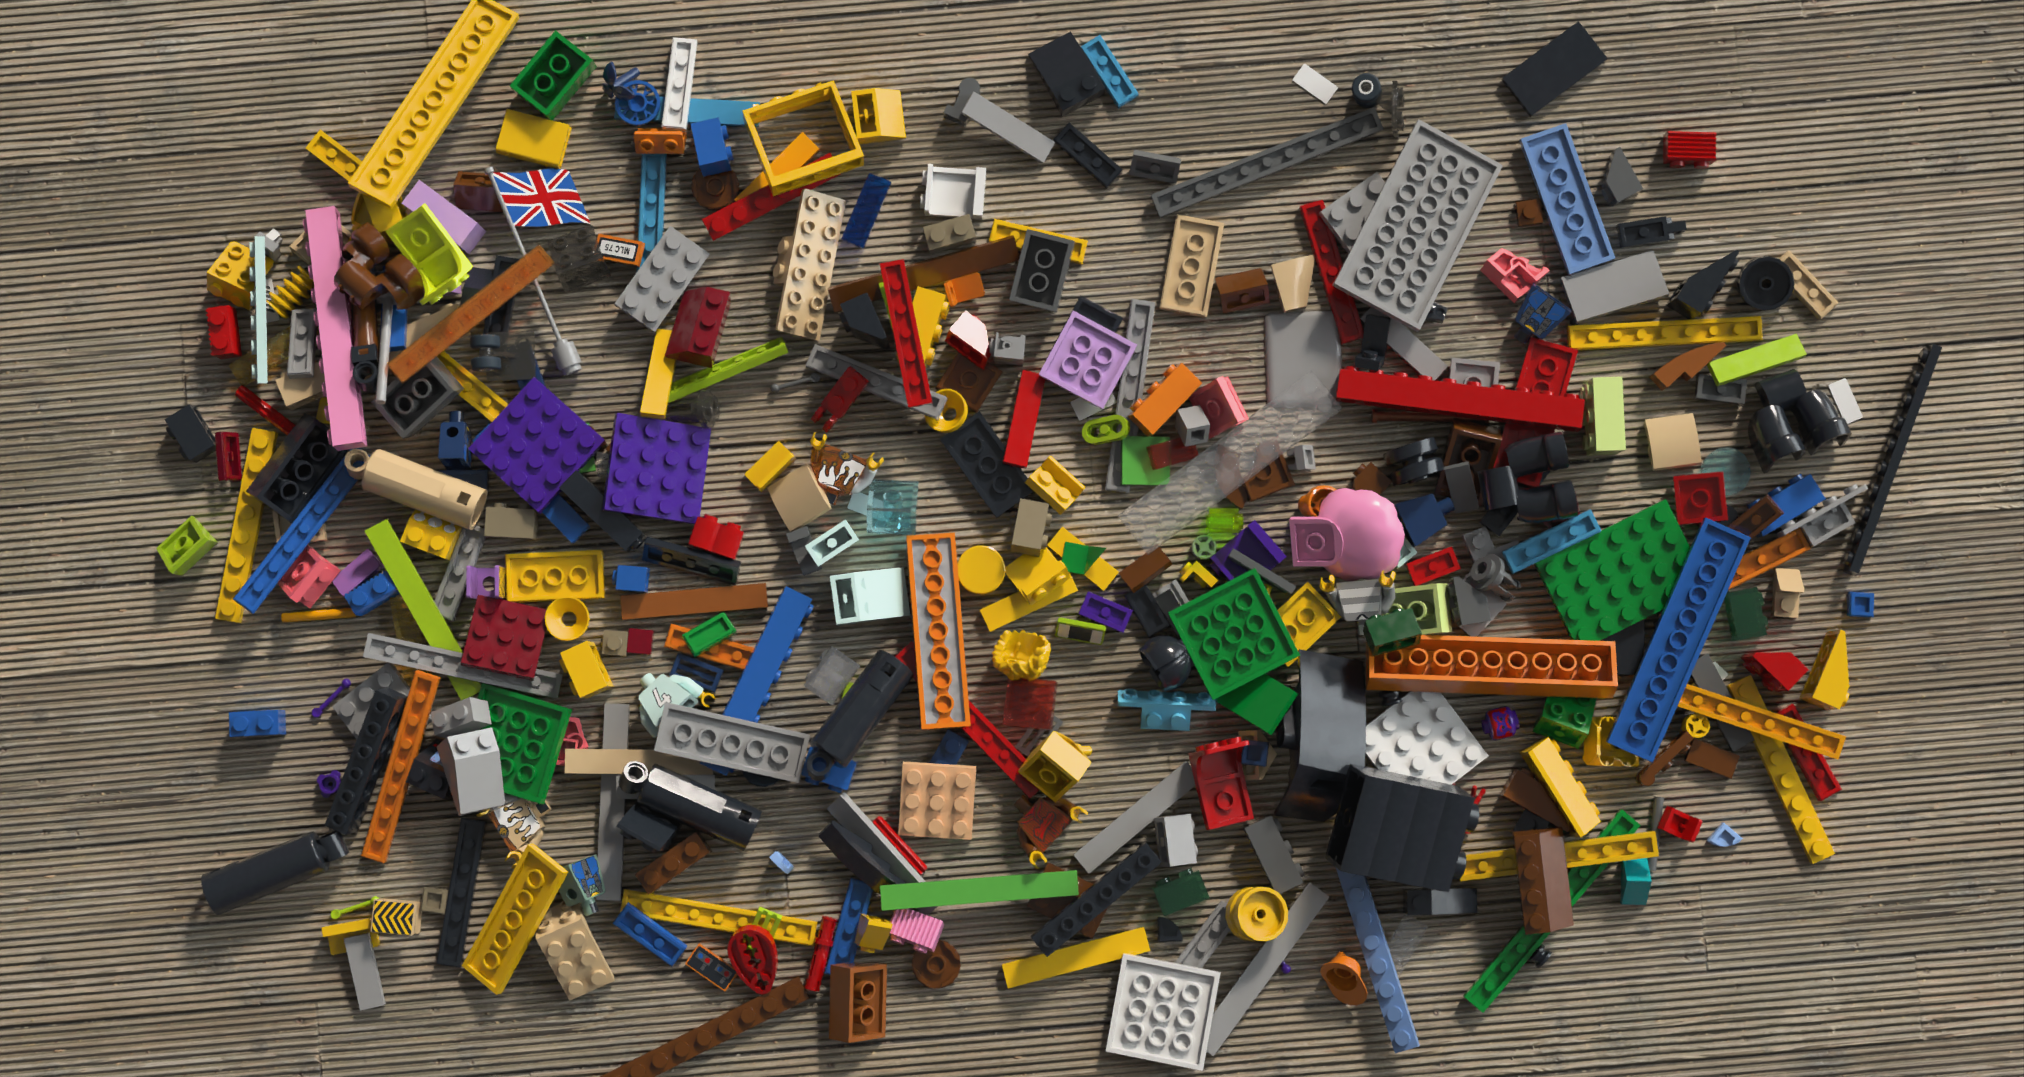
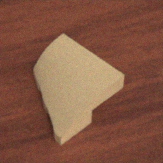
M1314 254L1270 266L1283 313L1307 307L1315 263Z

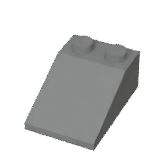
M492 728L449 736L437 746L459 816L505 805L500 751Z

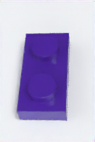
M1088 591L1079 615L1124 633L1133 610Z

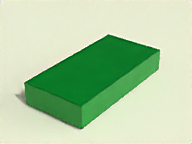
M723 611L683 634L682 639L695 658L737 634V631Z

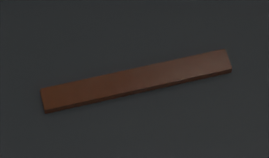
M1014 235L906 265L905 268L909 288L912 291L916 290L918 286L923 288L1015 262L1020 259ZM882 273L828 287L834 312L842 310L841 303L864 293H868L871 302L883 299L879 283L883 282Z

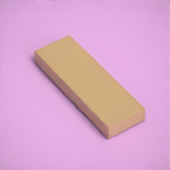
M1789 250L1779 258L1789 266L1793 273L1795 284L1793 293L1818 320L1822 319L1838 304V301Z

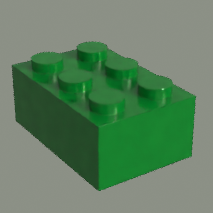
M555 30L511 83L510 87L514 93L549 120H554L597 66L593 59Z

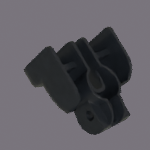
M1795 369L1755 383L1756 391L1764 408L1755 412L1750 418L1748 436L1764 474L1769 472L1778 459L1792 453L1795 461H1797L1806 452L1800 436L1793 433L1785 411L1790 410L1795 415L1799 423L1798 429L1810 455H1814L1822 444L1833 438H1836L1839 446H1843L1852 435L1846 420L1843 417H1839L1829 397L1819 389L1807 392L1801 376Z
M1562 432L1544 434L1513 442L1504 449V452L1507 453L1509 466L1478 471L1485 510L1517 505L1519 514L1517 520L1525 523H1541L1578 517L1577 500L1571 480L1553 482L1531 488H1519L1517 478L1569 467L1567 448Z

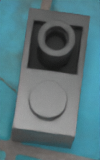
M1458 576L1450 578V583H1447L1449 598H1453L1455 606L1451 608L1453 621L1458 622V626L1491 621L1487 596Z

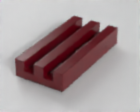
M216 432L218 480L242 481L239 433Z

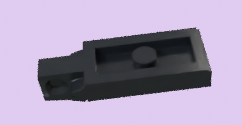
M1666 216L1616 225L1620 249L1668 242L1675 239L1674 234L1683 233L1687 230L1685 221L1672 222L1671 217L1666 218Z

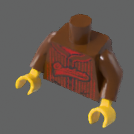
M1022 795L1014 803V806L1023 814L1017 822L1019 826L1016 832L1020 847L1029 857L1030 863L1036 869H1039L1036 865L1038 859L1042 858L1046 863L1047 859L1043 852L1073 820L1082 824L1083 822L1078 819V816L1082 812L1088 815V812L1066 798L1061 797L1055 803L1048 796L1045 798L1040 797L1033 804L1026 796Z

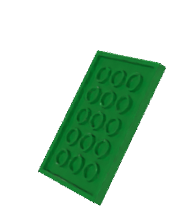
M1664 499L1534 565L1571 640L1600 641L1664 609L1690 550V546L1667 500Z

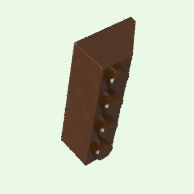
M1555 827L1512 832L1525 934L1547 933L1573 926L1563 828Z

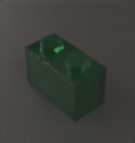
M1757 587L1727 592L1724 604L1732 641L1767 635L1766 630L1769 628L1768 620L1765 615L1763 616L1761 608L1764 605L1762 593L1758 592Z
M1192 867L1178 872L1179 877L1170 880L1168 876L1155 882L1157 886L1152 887L1163 916L1210 898L1199 870L1193 871Z

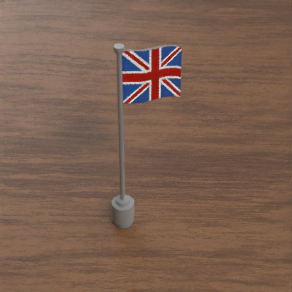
M493 167L484 169L485 175H488L520 253L527 263V254L515 227H547L566 223L591 224L569 170L543 169L522 173L495 172ZM537 278L533 279V284L557 339V342L553 343L554 348L551 349V353L559 372L562 371L564 376L582 370L580 365L582 361L573 341L568 342L567 338H561Z

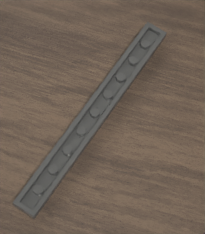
M1375 107L1151 194L1150 197L1160 219L1382 132L1384 128Z

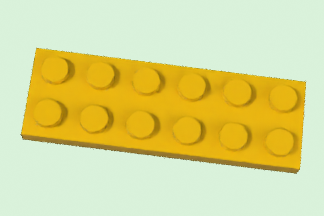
M528 844L462 964L463 968L496 995L502 994L568 874L566 869L534 844Z

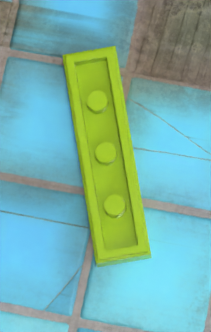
M1796 333L1711 361L1707 364V367L1716 386H1720L1803 359L1807 354Z

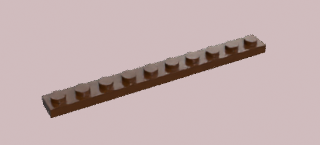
M797 976L775 987L770 992L762 994L600 1077H655L792 1008L810 997L800 977Z

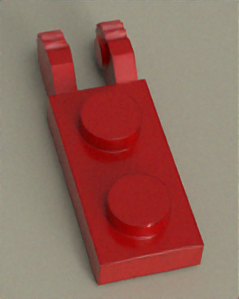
M849 366L821 402V406L817 409L811 420L816 423L823 417L826 410L833 415L822 428L827 433L838 419L844 416L869 381L852 366Z

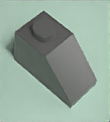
M1621 147L1616 148L1611 153L1601 185L1604 199L1608 203L1610 202L1612 206L1631 198L1643 190Z

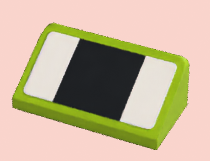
M1060 617L1058 618L1055 636L1102 645L1106 627L1104 625Z

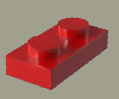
M1452 546L1405 564L1414 586L1461 569Z

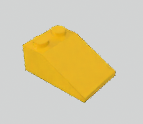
M1843 630L1827 631L1799 699L1824 710H1839L1846 705L1849 698V693H1847L1849 689L1846 633Z

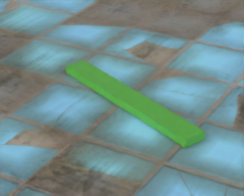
M1077 870L880 885L882 911L1079 895Z

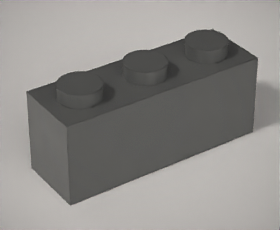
M1268 815L1243 827L1273 890L1281 894L1304 883L1301 877L1305 876L1299 862L1294 864L1291 858V854L1294 853L1288 840L1283 841L1280 835L1283 829L1277 818L1273 819L1272 816Z

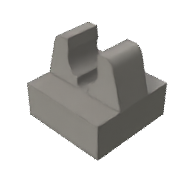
M274 228L267 235L259 232L256 236H265V255L276 261L281 255L279 245L283 241L281 238L282 234Z
M1313 445L1294 446L1293 449L1287 451V456H1295L1296 460L1295 464L1288 465L1290 470L1310 471L1316 469Z

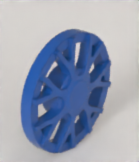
M634 80L624 84L623 86L626 88L630 87L636 96L628 100V107H619V101L623 100L615 98L616 111L621 119L635 126L645 125L653 121L658 115L661 106L657 90L650 83L641 80ZM638 85L645 86L643 94L637 93ZM654 92L656 98L647 101L646 96ZM648 105L656 107L653 114L646 111ZM629 110L634 112L631 119L625 117ZM644 112L646 119L639 121L638 113Z

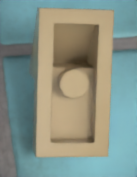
M1774 568L1771 617L1798 618L1799 595L1804 593L1800 570Z

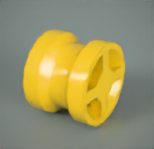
M1689 714L1682 720L1681 729L1682 731H1687L1693 738H1702L1709 732L1710 722L1702 714Z

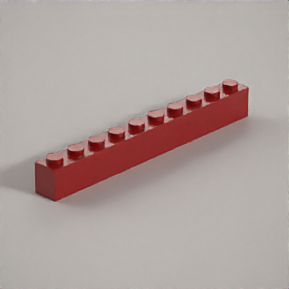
M1345 366V369H1340L1335 402L1579 432L1582 428L1585 399H1579L1577 394L1567 393L1563 397L1555 396L1554 392L1542 390L1540 393H1531L1530 389L1517 387L1515 390H1507L1505 386L1492 384L1491 387H1483L1481 383L1474 381L1459 384L1456 383L1457 380L1450 378L1435 381L1432 380L1431 376L1418 375V378L1408 377V374L1402 372H1394L1393 375L1383 374L1384 371L1382 370L1363 372L1354 366Z

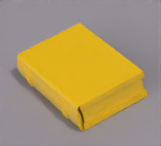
M506 109L496 145V153L508 156L509 158L512 157L540 164L546 168L561 169L572 128L565 123Z

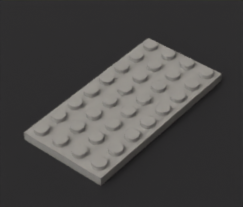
M1418 119L1332 286L1418 332L1503 165Z

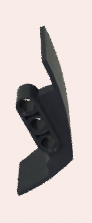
M1299 649V682L1296 686L1285 685L1295 691L1298 696L1276 728L1278 748L1289 749L1290 768L1288 772V787L1274 811V816L1325 822L1337 814L1349 765L1355 764L1365 767L1366 696L1363 661Z

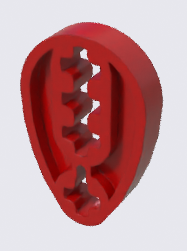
M757 925L742 926L730 938L727 947L728 957L734 970L748 987L758 994H766L772 989L777 974L778 955L774 938L763 927ZM745 934L748 937H753L751 947L756 948L754 956L756 959H760L758 964L751 960L752 951L750 949L747 950L749 942L746 938L743 939ZM760 976L763 981H767L766 985L758 982Z

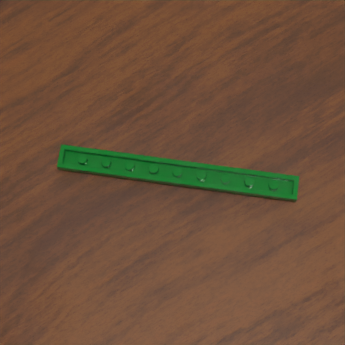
M1619 809L1596 838L1633 834L1641 825L1624 810ZM1609 863L1571 867L1568 870L1572 907ZM1522 925L1463 997L1484 1013L1551 932L1526 935Z

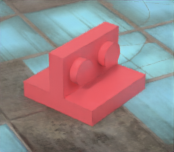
M1222 376L1192 393L1189 397L1192 406H1201L1210 423L1209 439L1249 420L1228 377L1224 378Z
M307 545L278 582V585L290 599L296 603L301 602L311 609L341 570L319 555L313 547Z

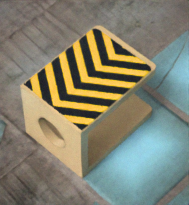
M386 898L375 899L373 903L371 932L410 936L420 933L422 902Z

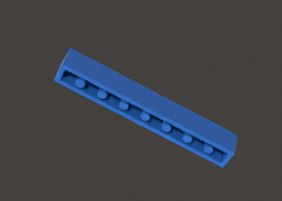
M784 586L722 715L758 723L760 715L757 712L761 705L766 706L771 695L768 692L771 683L776 685L782 673L778 669L782 661L787 662L791 655L792 649L789 646L793 639L798 640L803 630V627L800 626L803 617L808 619L814 605L810 604L812 598ZM699 761L700 764L727 776L728 772L733 773L735 770L734 768Z

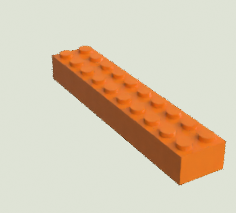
M1421 635L1420 642L1417 645L1373 657L1366 642V690L1613 698L1618 687L1615 641Z

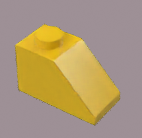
M860 914L855 943L861 946V951L875 953V949L883 950L893 924L885 918Z

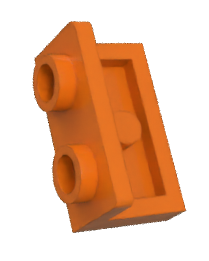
M638 128L634 132L636 154H684L686 132L662 130V128Z

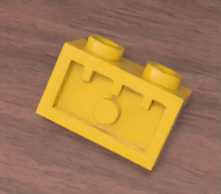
M1049 456L1025 481L1034 492L1060 515L1085 489V486L1052 456Z

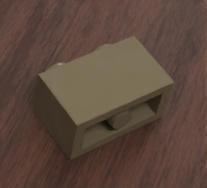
M970 214L923 227L930 255L976 242Z
M1020 498L1011 552L1039 557L1041 549L1046 550L1048 535H1044L1045 526L1050 527L1052 513L1048 512V503Z
M493 503V507H486L484 536L488 538L537 540L539 512L532 509L531 505L518 504L517 508H508V504Z

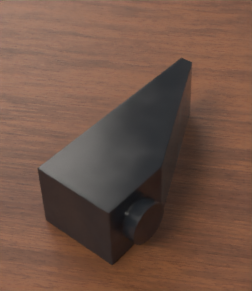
M1428 888L1403 889V913L1406 915L1478 913L1477 888H1450L1449 892Z

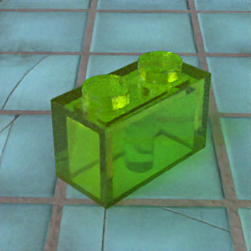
M1209 508L1206 512V535L1235 537L1243 529V514H1239V508Z

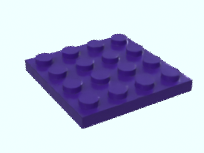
M533 377L468 449L541 514L562 491L559 487L576 470L580 471L606 441L540 381Z
M615 413L602 510L695 524L697 517H700L711 428Z

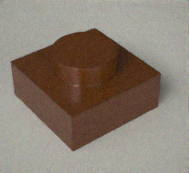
M1540 199L1520 201L1514 204L1518 227L1543 223Z

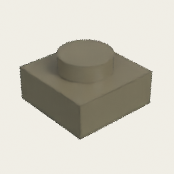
M604 630L602 654L627 656L628 632Z

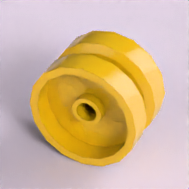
M1246 887L1238 890L1230 897L1226 905L1225 918L1228 928L1238 938L1245 941H1269L1275 939L1283 932L1288 922V909L1285 900L1277 891L1268 887Z

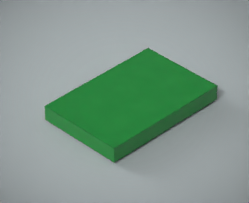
M1263 674L1216 698V702L1272 735L1298 694L1277 680Z

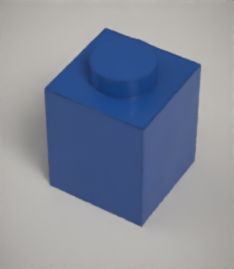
M618 565L617 570L613 571L612 584L616 585V590L648 593L650 569L647 567Z

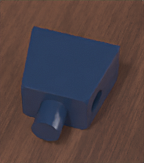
M1433 494L1394 505L1404 533L1413 547L1421 544L1445 527L1447 522L1444 515L1455 510L1453 502L1449 497L1437 502Z

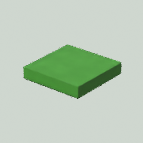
M1127 436L1122 439L1121 485L1169 486L1170 437Z

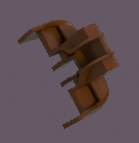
M367 222L353 231L351 241L345 244L342 249V258L348 259L351 255L354 258L344 263L334 276V285L340 293H347L350 296V302L360 310H363L379 296L389 291L395 299L397 310L408 309L424 297L423 280L419 271L410 260L401 254H398L385 265L384 273L374 276L370 270L374 265L379 264L390 255L388 244L380 232Z

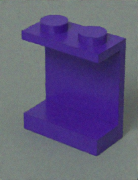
M1254 520L1209 558L1212 562L1209 566L1217 576L1222 574L1228 582L1248 572L1228 559L1227 556L1233 548L1268 570L1273 569L1287 556Z

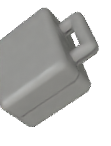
M1332 311L1272 312L1267 314L1264 318L1268 405L1272 408L1339 406L1342 402H1335L1339 371L1342 369L1341 341Z

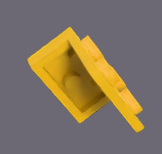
M237 242L229 243L207 271V291L215 296L231 301L238 307L251 310L253 306H250V291H255V281H250V267H254V257H249L248 247ZM265 256L266 276L273 267V260Z
M1047 547L1046 550L1041 549L1039 557L1022 554L1005 567V574L1030 606L1042 600L1047 594L1063 585L1070 578L1065 564L1061 560L1057 561Z

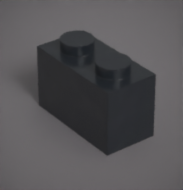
M189 404L164 419L168 425L166 427L168 434L173 440L177 439L181 446L178 448L179 452L185 460L189 459L197 463L216 451L215 436L197 407Z

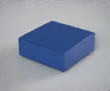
M1848 592L1847 616L1873 618L1874 593Z

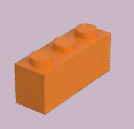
M1183 363L1176 366L1171 364L1163 372L1165 377L1161 382L1155 381L1146 390L1148 395L1143 400L1139 398L1131 405L1130 409L1132 412L1127 417L1146 436L1153 435L1202 384Z

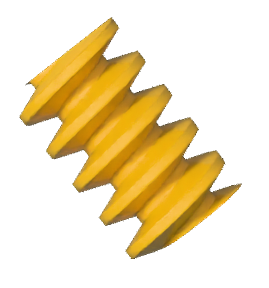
M300 265L297 266L300 274L291 272L290 275L293 280L289 281L284 278L283 282L286 287L283 288L277 285L278 294L269 292L271 301L266 300L285 319L289 317L286 310L291 312L296 310L293 303L301 306L303 304L301 296L309 299L308 290L311 291V288H314L313 279H310L309 273Z

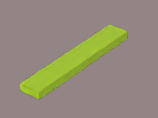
M783 337L713 365V368L707 367L672 382L668 403L789 353Z

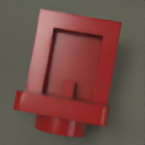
M1666 806L1657 828L1679 839L1694 843L1699 834L1702 820L1687 815L1673 807Z

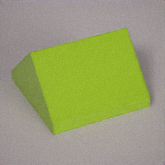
M191 515L156 549L168 570L172 574L183 576L218 542Z

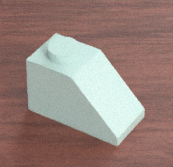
M845 519L807 544L805 548L819 567L859 539Z

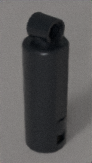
M884 650L877 651L810 741L811 747L816 752L809 756L807 760V773L811 779L822 781L829 777L833 766L841 769L847 767L913 678L912 671L903 662ZM817 761H821L826 765V768L821 772H817L812 768V765Z
M631 761L626 764L619 778V787L622 791L628 794L640 792L637 798L639 805L742 851L746 849L762 813L761 810L658 764H653L650 772H648L643 763Z
M312 831L203 874L201 877L203 892L212 911L216 915H221L328 871L330 867L329 862L347 855L349 850L340 832L332 831L319 837Z

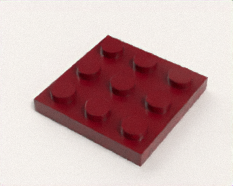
M478 595L461 666L534 681L547 628L545 625L547 609Z

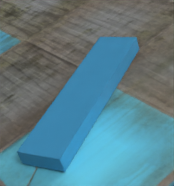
M1589 509L1579 514L1578 517L1570 518L1501 553L1511 573L1514 574L1601 532V529L1592 510Z

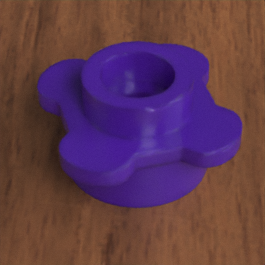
M333 770L331 774H321L318 776L317 782L319 783L321 795L324 798H329L331 794L337 793L341 783V773L339 771Z

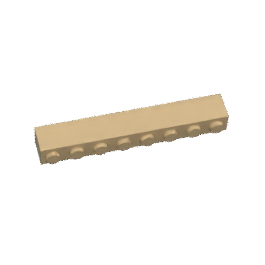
M446 304L440 307L439 311L434 314L425 313L416 318L417 321L410 324L407 323L406 350L389 352V364L457 312L460 307L457 304ZM470 330L463 334L456 341L472 335ZM378 333L379 350H380V333ZM315 360L314 377L289 379L286 371L280 375L281 378L275 380L286 407L291 411L324 397L322 383L325 382L324 373H321L317 360ZM372 374L367 375L364 380L370 378Z

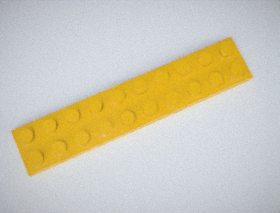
M471 0L349 180L348 185L350 188L392 210L520 19L518 13L493 0Z

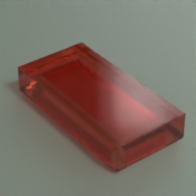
M1180 437L1146 447L1153 470L1199 457L1196 445L1185 447Z

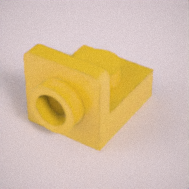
M1197 561L1193 565L1188 562L1179 572L1183 575L1179 579L1182 583L1193 572L1196 575L1193 579L1203 588L1206 586L1212 588L1218 581Z

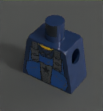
M1533 283L1514 320L1522 326L1514 337L1525 345L1533 334L1540 339H1544L1571 313V309Z
M450 411L449 422H442L440 425L438 459L447 470H472V452L468 449L472 445L471 430L464 422V412Z

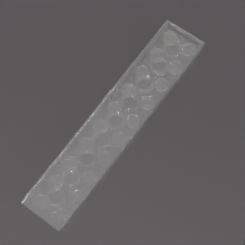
M1311 370L1120 513L1118 517L1146 554L1149 555L1341 411L1342 407Z

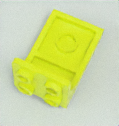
M425 203L385 231L401 253L416 267L422 277L425 290L423 299L419 301L422 306L427 302L431 305L434 304L445 293L453 291L462 284L461 282L469 277L467 272L473 267Z

